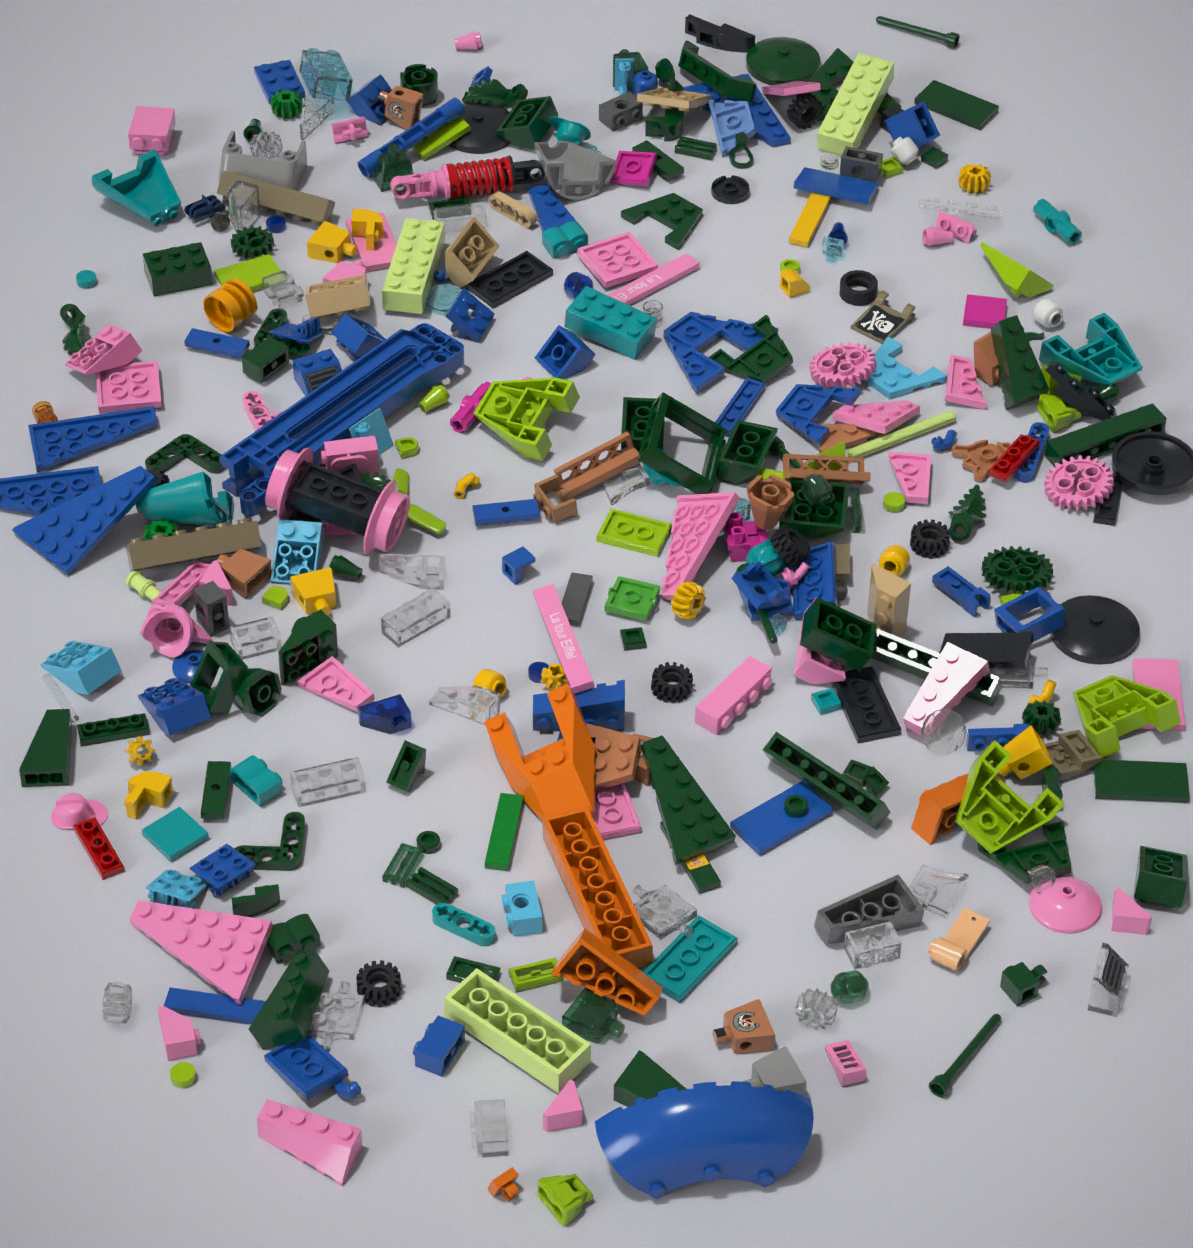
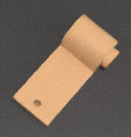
M964 907L946 937H940L938 940L934 939L928 949L930 959L958 971L989 925L990 919Z

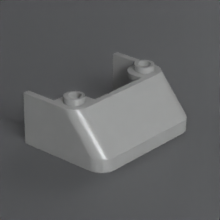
M231 130L222 150L219 182L222 172L227 171L297 190L307 168L306 141L302 140L297 152L286 150L279 155L278 159L242 154L241 145L236 143L235 131Z

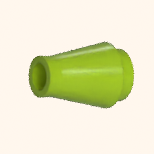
M434 386L423 400L418 403L419 408L424 413H427L429 410L446 404L450 395L444 386Z

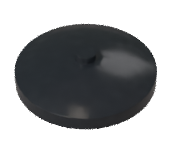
M464 103L465 113L460 117L470 126L471 130L450 143L449 146L458 151L471 154L491 153L506 147L511 142L499 136L496 131L509 114V111L501 106H494L492 103Z
M1160 432L1135 433L1119 441L1113 450L1111 466L1115 476L1124 485L1135 491L1150 495H1168L1185 489L1193 482V450L1185 442L1174 436Z
M1086 595L1071 598L1061 604L1066 612V626L1050 633L1056 647L1070 658L1088 664H1110L1126 658L1134 651L1138 644L1140 627L1135 615L1123 604L1107 597Z

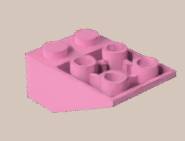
M109 324L103 327L97 336L87 341L79 352L74 353L65 365L89 375L127 365L142 350L130 332Z

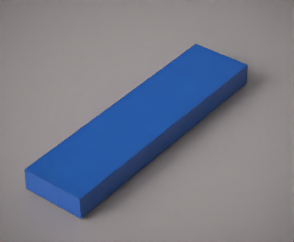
M750 378L744 380L715 422L726 429V437L730 436L737 420L743 421L765 390V383Z
M170 987L164 1007L183 1015L252 1024L266 1001L244 998L242 1004H236L234 999L227 995Z

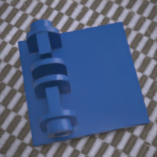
M311 317L298 325L287 322L270 331V333L277 335L280 339L291 338L299 344H308V342L324 334V332L319 331L320 320L317 317Z
M225 844L191 866L190 870L213 886L210 888V891L214 896H221L229 888H233L235 884L238 885L241 881L250 877L256 864L230 845Z

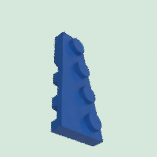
M547 184L529 189V197L536 211L537 220L540 222L542 233L549 228L560 227L567 222L576 221Z

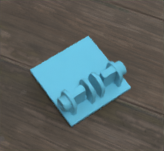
M378 408L349 428L352 438L375 436L379 461L381 453L394 445L381 408Z
M165 870L146 886V889L149 890L148 898H151L152 902L167 905L171 903L173 906L194 909L196 902L193 899L209 883L197 876H186L176 870Z

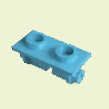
M634 58L615 59L614 90L619 91V94L623 95L633 90Z

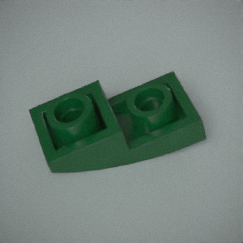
M1052 764L1043 769L1042 792L1048 788L1061 800L1063 794L1058 786L1060 773Z
M279 884L254 887L255 895L232 897L233 915L253 917L279 905Z

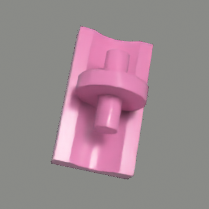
M365 117L331 123L335 143L348 140L353 141L357 138L368 136Z

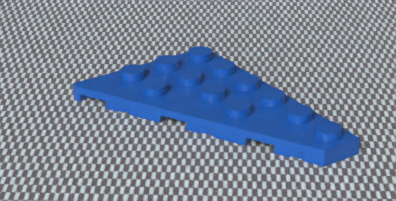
M740 74L739 76H734L746 77L749 80L753 81L749 74ZM705 83L686 86L682 90L713 95L712 100H715V103H724L725 100L743 101L724 96ZM756 86L753 102H748L756 130V138L764 141L772 148L790 144L791 137ZM709 103L705 104L703 109L711 112Z
M94 466L0 478V509L38 516L100 486L99 467Z

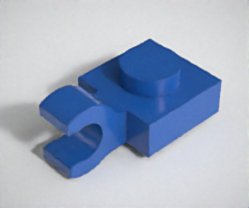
M487 66L476 73L471 87L474 88L475 82L481 86L483 79L490 83L493 70Z

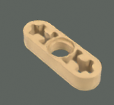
M497 191L489 197V204L493 210L523 227L529 228L537 222L536 213L531 208L506 194Z

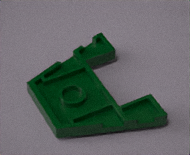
M675 193L621 211V218L633 225L649 216L672 229L673 231L665 236V243L677 250L682 247V242L686 241L690 230L694 229L703 215L702 208Z
M765 315L753 324V330L763 337L762 340L736 359H733L721 348L709 358L724 366L725 371L762 383H767L793 363L791 353L783 340L780 339L776 328L770 322V318Z
M1063 821L1043 826V834L1048 841L1012 850H1006L1003 847L991 854L978 843L979 852L1026 884L1071 873V862Z

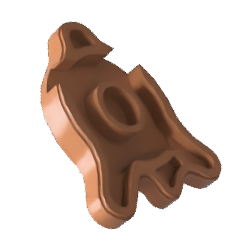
M980 440L971 445H953L951 453L953 456L965 458L962 464L963 468L973 471L975 480L984 481L986 476L989 475V469L1012 444L997 442V445L988 444V440Z

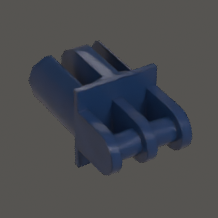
M202 194L201 200L187 205L184 211L197 223L209 217L214 220V216L224 212L226 206L215 195L205 197Z

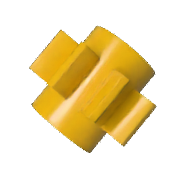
M550 663L548 669H542L540 683L545 684L547 690L552 691L568 683L562 665Z
M137 736L136 742L128 740L130 745L128 749L124 750L130 756L128 761L134 762L137 759V765H143V760L151 762L150 756L155 752L150 746L152 741L145 740L143 742V737ZM142 748L143 752L137 754V749Z

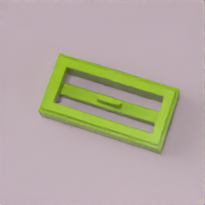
M556 958L509 968V976L514 985L515 992L563 981V977H556L551 974L557 962Z

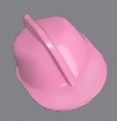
M69 793L56 800V807L51 814L52 823L61 829H74L73 825L96 817L101 826L108 817L107 808L102 803L85 799L77 793Z

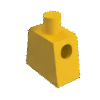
M324 221L307 241L308 258L333 263L340 262L345 255L354 257L358 249L357 245L351 244L349 231L327 221Z
M331 567L290 577L291 593L306 614L315 613L321 609L328 616L331 613V609L336 607Z
M1032 725L1003 747L1012 757L1001 768L999 773L1002 777H1005L1014 771L1019 779H1024L1053 763L1044 741Z

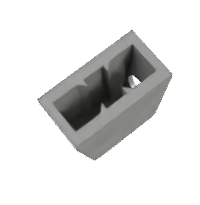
M786 1046L755 1061L752 1064L751 1079L743 1081L751 1082L752 1087H764L767 1084L772 1085L773 1089L784 1092L787 1089L803 1096L806 1094L807 1081Z

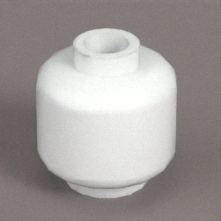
M900 136L892 142L893 147L890 153L900 165L905 164L907 166L918 157L919 149L910 137L902 139Z
M1046 298L1035 305L1033 317L1042 326L1053 328L1062 322L1063 309L1052 299Z

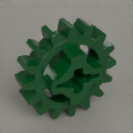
M251 225L250 229L243 227V231L236 230L237 234H232V252H237L238 257L243 255L244 259L248 257L254 259L256 256L269 254L268 251H273L274 237L272 232L268 233L267 228L262 230L261 226L254 228Z

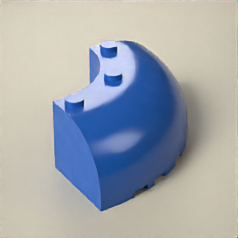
M731 1081V1085L717 1086L716 1082L693 1084L692 1089L678 1091L677 1087L662 1090L657 1092V1097L645 1100L643 1097L634 1100L635 1105L622 1109L620 1106L595 1121L600 1146L612 1167L631 1186L657 1199L679 1187L707 1180H743L763 1187L772 1184L787 1173L803 1155L811 1137L814 1117L811 1099L787 1089L784 1092L773 1089L772 1085L767 1084L764 1087H752L751 1082Z

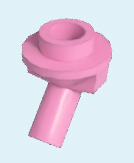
M803 562L795 573L788 568H784L781 578L783 581L787 580V587L792 589L795 584H798V580L804 576L810 566Z

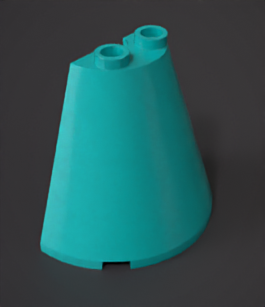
M155 149L139 155L136 169L112 179L113 174L109 169L92 175V185L97 192L153 223L154 226H159L168 219L173 220L179 215L180 198Z
M200 472L149 489L136 503V509L138 513H143L144 517L150 521H160L161 519L164 522L170 520L171 523L216 527V524L229 522L230 525L228 519L233 518V496L225 490L218 492V497L213 498L211 478L206 473Z

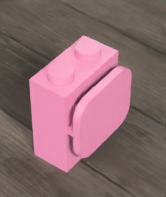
M136 106L128 132L129 147L135 154L142 155L154 149L159 156L170 153L173 143L172 135L176 125L174 108Z
M375 436L324 442L325 451H321L322 464H325L324 468L339 472L355 464L361 477L366 472H369L370 478L374 473H379L378 447Z

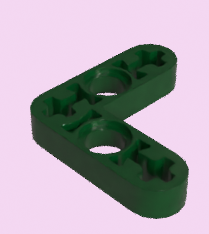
M277 308L271 310L253 339L254 348L268 337H272L288 346L290 360L311 355L309 344H299L293 339H280L277 335L266 331L276 329L288 322L287 312L284 309Z
M189 434L178 436L145 460V468L149 471L156 468L157 472L167 471L185 457L210 473L217 474L225 469L220 463V456L222 454ZM198 452H204V453H205L204 455H200V456H199V455H195V454L198 453ZM169 453H174V454H175L174 456H170V457H169V456H165L166 454H169Z
M290 812L284 817L280 847L242 845L234 849L256 864L253 867L254 870H296L300 867L302 859L305 817L300 812ZM293 822H297L296 830L292 829ZM290 838H295L299 840L295 844H289L286 842ZM289 853H293L291 860H288ZM264 855L272 857L269 861H262L260 858Z

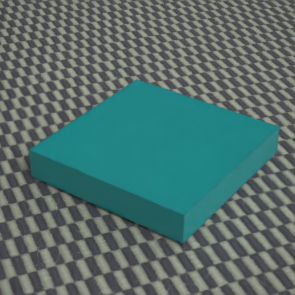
M180 806L142 829V835L169 861L175 860L209 838L208 832Z

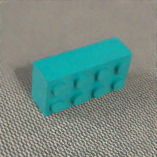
M585 286L566 309L564 327L635 360L655 336L657 318Z

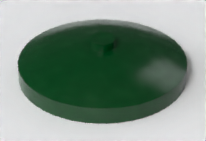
M773 37L755 43L748 50L746 68L752 77L768 85L794 81L808 82L820 68V56L813 46L802 40L789 37Z

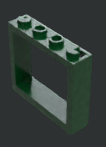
M662 392L651 406L638 461L695 494H706L707 491H712L716 483L715 476L719 469V458L722 454V447L726 442L724 440L726 429ZM665 417L709 442L701 475L657 450Z

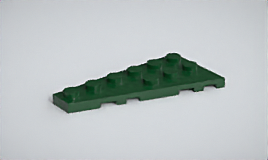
M663 735L643 742L641 749L647 770L650 771L651 784L656 792L657 805L664 829H666L668 834V843L670 849L672 848L675 866L735 842L736 835Z

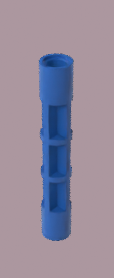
M452 98L433 113L416 122L415 125L358 161L359 170L366 178H369L387 166L388 163L406 153L424 139H427L437 130L465 113L463 104L458 98Z

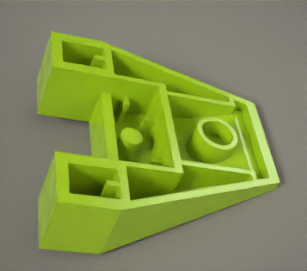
M560 378L493 381L474 411V415L524 457L543 461L552 446L546 429L542 428L553 409L571 413L580 396L573 381Z
M1115 675L1106 677L1073 692L1086 738L1102 758L1109 757L1114 752L1121 750L1118 737L1147 724L1153 725L1160 732L1168 731L1174 726L1181 724L1177 702L1168 693Z
M995 740L971 764L955 821L990 854L1041 828L1065 804L1052 791L1046 788L1028 805L997 777L996 774L1012 755Z

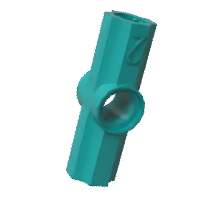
M1044 198L1038 200L1036 205H1034L1033 212L1044 221L1048 232L1058 233L1071 245L1078 242L1082 232L1071 223L1070 216L1065 210L1058 211Z

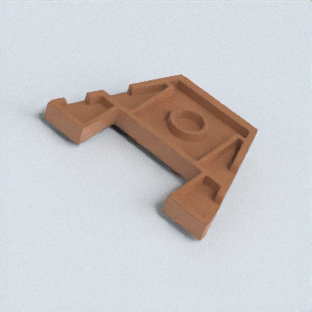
M586 723L596 748V754L594 755V765L596 766V775H594L595 788L601 786L608 788L634 780L641 747L640 738Z

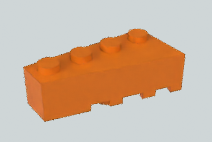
M969 773L958 776L930 790H925L921 794L911 829L928 844L931 845L936 842V836L940 833L946 835L952 831L951 826L956 824V817ZM996 774V776L999 777L1004 783L1006 782L1005 780H1003L1000 776H998V775Z
M585 928L556 962L551 973L556 977L561 976L570 980L574 985L586 987L601 997L606 996L615 1000V1003L644 1016L660 998L663 987Z

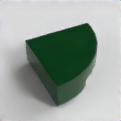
M874 766L867 772L865 777L866 789L874 796L890 783Z

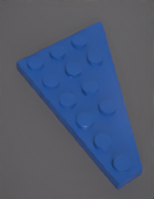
M139 466L15 526L12 531L69 576L158 480L142 466Z

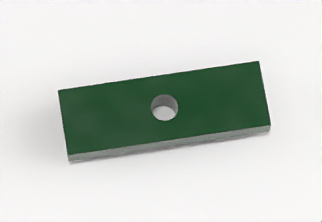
M648 140L632 147L634 152L656 153L657 159L654 170L666 179L671 180L684 173L683 166Z
M145 713L77 724L81 746L149 735Z
M208 761L201 806V819H225L231 762Z

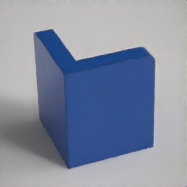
M522 546L502 557V573L516 585L522 582V568L534 563L535 557Z

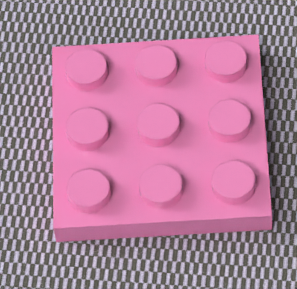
M630 231L577 248L579 258L604 288L644 276L658 268L655 260Z
M157 361L129 363L96 372L99 413L152 406L154 408L162 407Z

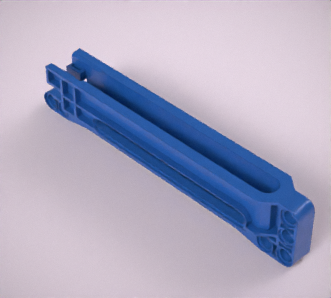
M427 323L419 324L410 331L400 329L220 456V463L229 470V476H231L222 482V488L235 497L240 496V507L243 515L252 517L267 508L265 497L268 483L279 458L286 450L300 453L303 449L310 448L313 451V464H321V451H325L324 442L352 439L349 428L378 408H381L385 418L422 390L446 379L464 365V345Z

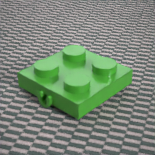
M618 576L613 588H609L605 612L647 621L653 607H655V603H657L660 586Z

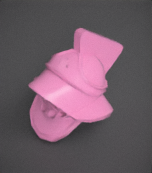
M175 604L151 606L140 632L145 640L151 642L157 652L168 657L183 655L191 642L208 644V641L212 640L184 608Z

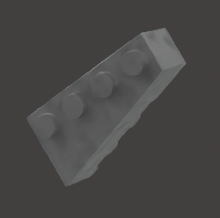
M898 874L818 910L814 928L828 945L918 927L921 925L925 909Z

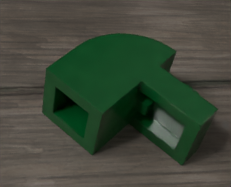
M678 108L665 109V117L646 116L645 136L664 137V142L678 139L683 134L684 111H679Z

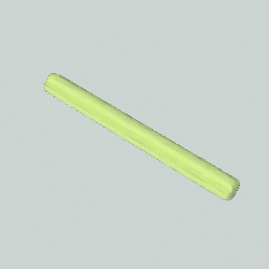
M949 410L848 449L847 456L860 458L953 423L956 421V414Z

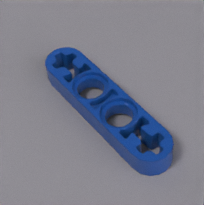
M1034 423L1029 430L1028 436L1039 440V447L1030 456L1035 460H1027L1015 473V478L1019 482L1027 483L1034 478L1049 436V426L1045 423Z

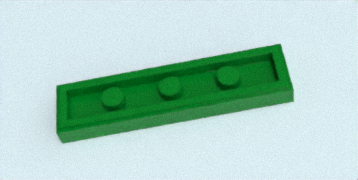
M500 793L485 858V868L508 871L523 806V795Z

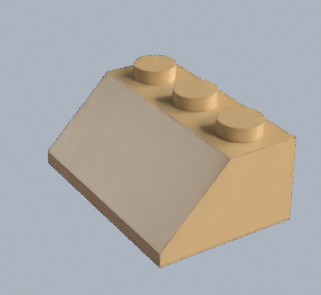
M475 217L469 220L445 251L446 275L458 289L472 282L499 248V244Z
M366 274L306 286L305 298L310 318L324 319L328 314L332 313L343 315L347 313V310L355 309V311H362L367 309V306H370V296Z
M873 564L871 566L867 608L868 620L876 623V629L900 637L906 631L911 583Z

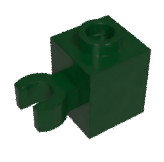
M1023 962L1014 966H1008L1002 971L1000 987L1018 1007L1037 997L1039 985L1046 981L1043 975L1047 973V970L1040 964L1030 971Z

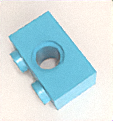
M534 880L505 884L502 905L503 909H508V913H506L507 927H512L514 936L541 933L542 913Z

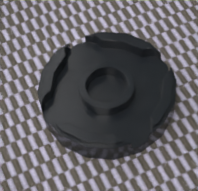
M731 175V178L721 176L712 183L711 194L718 202L738 204L749 197V184L739 176Z

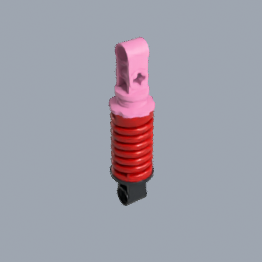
M511 155L501 159H487L485 162L479 160L478 162H464L463 164L457 163L456 165L445 163L442 164L439 171L429 170V173L396 176L391 180L390 187L394 196L398 199L421 198L430 195L437 197V195L442 194L446 200L454 197L460 198L462 192L464 197H468L469 191L471 196H476L477 191L481 196L484 194V189L485 193L489 195L491 194V188L493 193L497 191L513 193L516 192V185L538 183L544 179L545 173L539 161L513 162ZM533 169H539L537 173L530 174ZM405 185L402 190H396L397 186Z

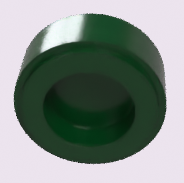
M792 795L785 799L784 811L788 816L800 818L807 813L808 802L804 797Z
M424 831L417 836V849L420 852L432 854L439 850L440 837L437 833Z

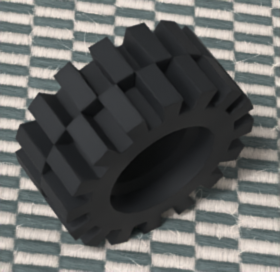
M802 93L801 96L798 94L796 96L797 99H792L793 103L788 105L790 109H787V117L796 127L804 130L806 127L811 128V124L815 125L816 120H820L821 117L819 115L823 114L822 110L824 108L823 104L812 93Z
M926 519L923 523L919 521L917 525L914 524L911 530L910 546L916 555L921 553V557L925 558L928 555L929 559H933V555L939 558L940 554L944 555L948 551L950 530L947 529L945 524L942 526V522L938 521V523H935L933 519H931V522H928ZM925 538H933L936 540H927Z
M785 524L770 537V542L773 543L772 547L776 548V553H779L782 559L785 558L787 563L790 562L791 565L798 566L811 553V547L807 545V540L803 539L804 536L798 534L799 531Z
M666 662L665 666L660 664L658 668L654 669L652 674V694L654 696L657 695L658 700L663 698V702L666 703L668 700H671V703H675V699L681 702L683 698H688V694L690 695L692 672L689 673L690 669H684L682 664L677 666L676 662H673V665H670L669 662ZM673 680L679 682V684L672 685L665 681Z
M380 960V964H376V961H371V966L366 963L364 969L360 968L359 974L356 976L358 997L362 998V1002L365 1004L369 1001V1006L374 1007L375 1003L378 1004V1007H382V1003L388 1006L390 1005V1000L395 1002L401 994L400 971L398 972V968L396 966L392 968V963L390 962L384 965L382 960ZM378 980L388 983L382 987L370 985V983Z

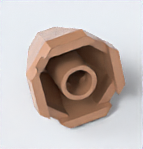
M769 475L768 479H763V476H757L747 487V495L755 525L763 530L773 529L793 502L794 493L793 491L791 492L790 482L776 475Z

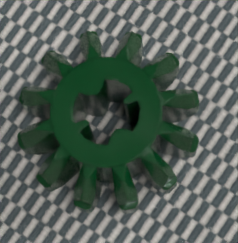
M1035 699L1033 704L1028 703L1026 709H1024L1022 722L1023 724L1032 725L1039 736L1044 735L1048 737L1050 733L1055 734L1057 728H1059L1061 715L1059 708H1056L1054 703L1048 704L1045 700L1039 702Z

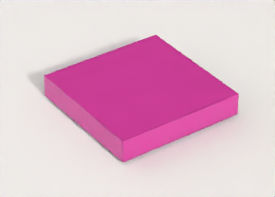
M619 151L616 158V168L610 179L611 184L648 186L657 159L656 153Z
M967 294L963 325L991 329L1000 320L1005 319L1007 299Z

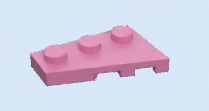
M956 355L950 356L944 401L985 410L987 403L982 398V389L977 384V375L971 359Z
M889 451L888 458L905 501L928 504L931 455Z
M333 656L297 681L298 687L357 712L375 699L374 693Z

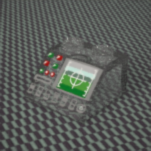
M237 179L227 191V197L229 198L228 212L230 213V221L235 232L236 230L243 231V227L250 229L251 225H254L261 217L258 185Z

